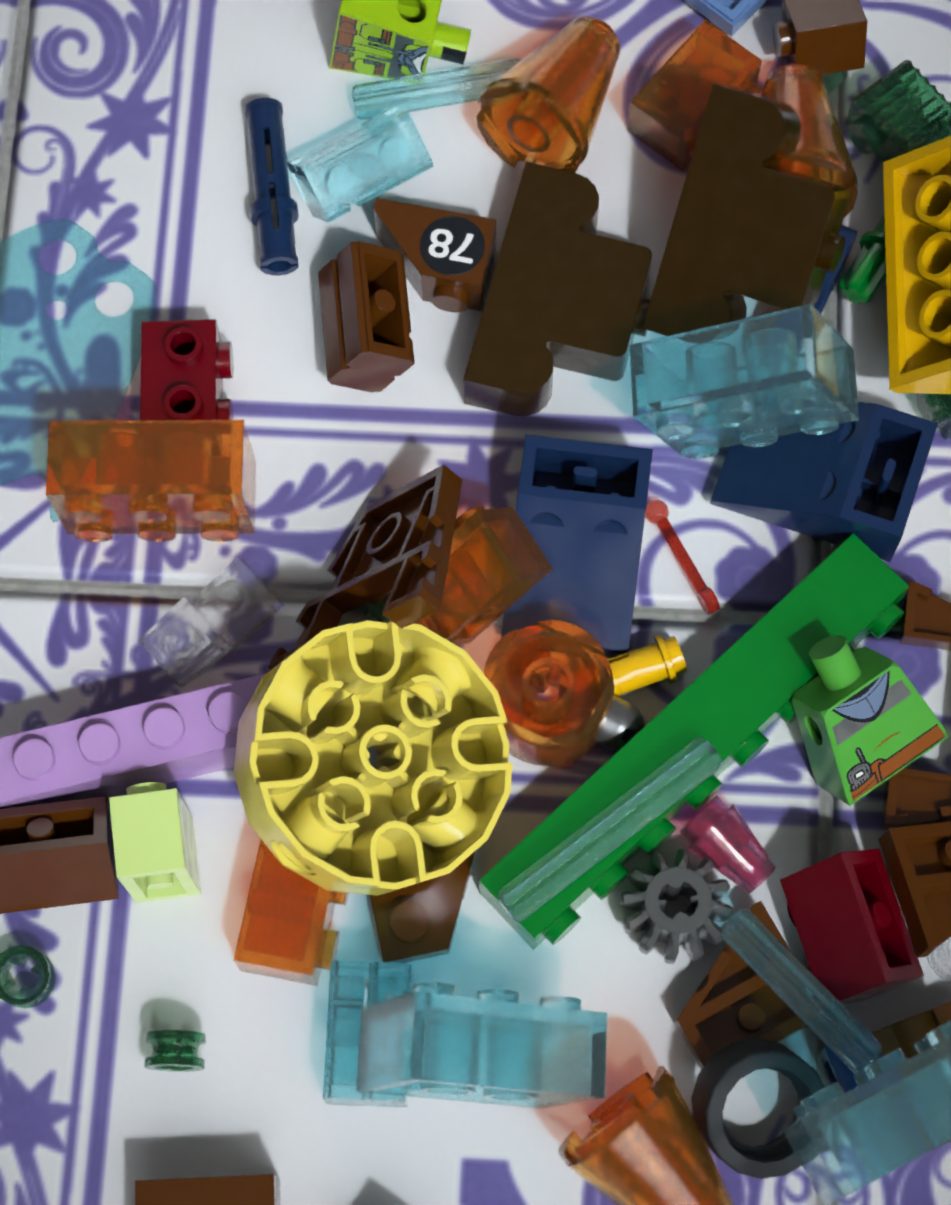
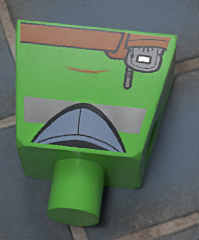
M841 635L826 637L818 641L810 649L809 656L819 676L795 691L792 703L814 779L817 785L851 806L949 737L941 722L900 666L893 660L868 647L858 648L852 652L846 638Z

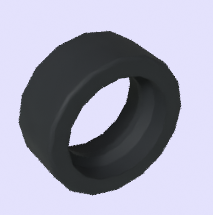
M762 1038L735 1041L715 1053L698 1074L691 1097L693 1123L704 1144L737 1173L759 1179L784 1176L807 1163L823 1143L830 1120L828 1091L818 1072L784 1044ZM767 1068L781 1072L790 1079L797 1092V1106L793 1120L779 1137L765 1145L752 1147L740 1144L730 1136L723 1123L722 1112L727 1095L741 1078L755 1070Z

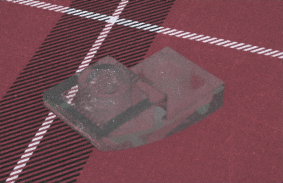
M236 557L195 598L190 600L183 597L138 641L179 687L183 688L241 645L285 605L243 559Z

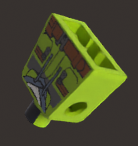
M342 0L329 69L411 83L423 82L429 57L461 65L464 64L472 30L437 21L442 0Z

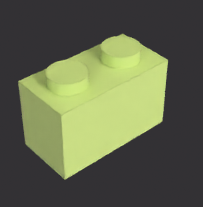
M146 782L126 788V795L109 797L116 876L134 901L141 903L201 894L193 817L177 788L167 789L164 783Z

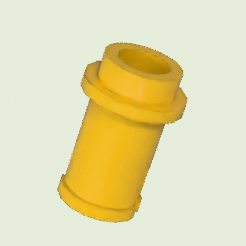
M661 634L654 636L655 643L609 659H601L612 694L621 697L622 694L668 679L670 684L676 683V676L687 672L686 663L676 637L672 636L663 639Z

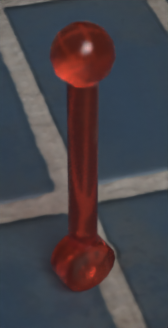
M660 500L651 501L646 506L645 517L650 523L656 524L696 591L702 609L707 615L720 610L717 597L712 589L705 584L669 522L668 506Z

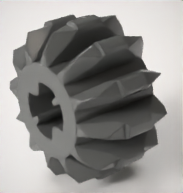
M685 849L677 851L674 867L672 868L668 867L664 856L660 852L651 854L649 863L653 875L643 869L634 867L629 873V880L639 891L622 892L620 896V906L627 910L637 911V913L630 915L624 920V931L626 933H636L647 929L648 932L643 937L639 950L647 955L654 949L658 941L665 943L666 947L663 956L664 962L667 964L675 963L679 952V945L681 944L684 945L688 956L693 961L700 960L704 955L700 937L710 944L719 945L725 934L715 922L731 920L734 911L732 906L714 901L728 893L730 888L726 879H718L710 883L705 881L713 868V862L705 858L699 863L695 871L688 869L689 854ZM679 894L685 896L689 900L686 912L693 913L690 917L685 913L679 912L672 919L663 913L667 901L659 899L664 896L666 899L673 901Z

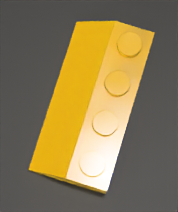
M948 136L883 162L889 390L896 393L951 394V136Z

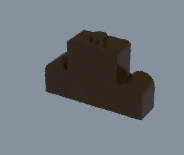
M713 84L642 328L688 344L703 346L732 338L741 330L746 320L747 311L744 296L789 311L807 309L817 304L826 273H834L843 254L845 237L838 234L848 206L850 192L844 186L785 169L779 165L781 159L787 158L795 151L801 138L802 127L799 116L789 104L779 99L732 85Z
M530 162L525 163L463 378L464 404L513 416L527 417L536 414L547 406L552 396L553 367L618 381L624 376L634 335L646 337L648 330L642 327L650 300L644 298L649 282L652 252L645 246L596 235L599 194L595 185L588 178L561 169Z

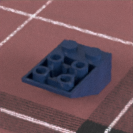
M748 391L710 504L838 546L854 533L881 560L891 562L903 536L938 423L875 403Z
M525 435L501 639L622 654L628 652L653 449Z

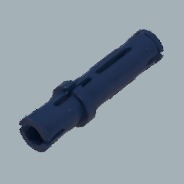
M259 98L250 101L245 107L248 119L250 162L255 202L250 206V218L252 224L258 228L261 271L265 274L280 276L292 273L299 267L294 233V223L298 220L299 213L298 205L291 198L288 157L282 119L283 105L280 101L273 98ZM266 144H269L271 149L273 173H268ZM271 199L276 201L278 229L273 228Z

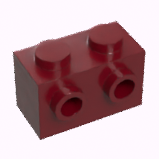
M216 319L141 322L140 439L148 460L222 458V437L233 436L232 400L223 399V379L233 378V348L231 341L222 342Z
M879 849L840 852L780 880L787 900L789 918L797 929L809 964V976L813 986L819 993L823 1008L864 1001L924 976Z

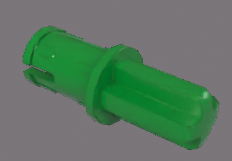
M884 215L873 231H868L861 237V250L839 284L840 292L847 296L851 303L856 305L862 302H870L886 279Z

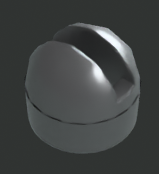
M612 694L598 720L590 741L606 749L619 751L634 737L626 729L639 732L645 727L643 716L630 702Z

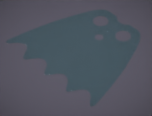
M66 219L50 220L37 224L0 242V486L29 475L43 477L50 487V518L53 522H57L64 515L92 466L119 412L141 357V322L153 321L156 306V287L153 280L130 262H115L104 257L97 249V241L94 236L78 224ZM63 240L70 243L75 248L77 255L73 267L60 275L45 272L38 262L39 252L42 247L48 242ZM110 282H122L128 285L134 295L133 305L130 310L117 317L101 313L95 303L98 290ZM53 301H62L67 305L68 312L61 320L50 319L47 315L46 309Z

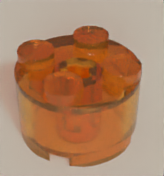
M559 620L538 621L536 625L528 626L518 631L515 629L504 635L490 652L483 673L498 691L508 721L503 725L509 741V754L521 761L534 765L569 766L596 745V740L606 724L611 711L614 680L605 652L599 642L587 631L571 623ZM549 685L559 689L558 698L551 697L548 702L537 699V692L544 693Z

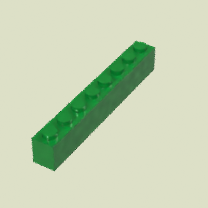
M853 533L479 880V893L533 950L545 939L552 945L558 943L581 920L582 917L575 910L592 894L603 900L612 893L629 874L623 865L640 849L649 856L664 844L676 830V827L670 821L687 805L694 811L703 807L723 785L717 777L734 761L741 768L752 761L768 744L769 740L763 734L777 720L781 718L788 725L797 718L792 703L795 691L819 676L809 656L812 646L826 637L841 635L846 638L851 651L854 652V648L870 633L879 640L905 614L899 606L909 585Z

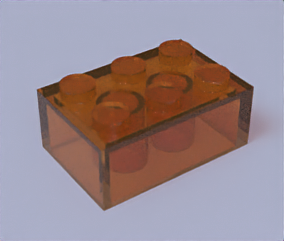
M244 420L49 421L46 496L66 532L74 534L75 538L87 542H105L111 540L113 534H137L142 540L166 542L175 539L176 534H201L203 539L209 541L227 542L236 540L239 537V533H255L256 460Z

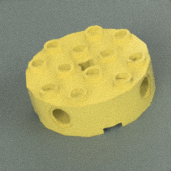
M366 620L355 624L349 623L322 630L262 677L238 722L234 776L249 825L282 866L328 891L379 896L451 873L489 839L511 793L513 762H508L509 741L503 725L508 721L498 691L464 649L419 624H411L401 629L392 621L384 623ZM370 747H374L379 753L374 762L378 767L377 769L368 761L370 753L367 749Z

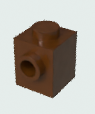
M782 0V19L773 23V40L778 57H787L795 79L865 68L868 20L860 1Z

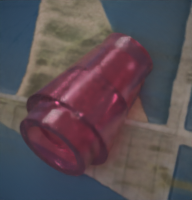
M717 795L706 803L679 831L690 842L686 846L689 851L702 860L705 858L711 860L714 864L713 868L736 885H740L748 894L761 885L776 869V866L768 858L767 853L734 803L727 806Z

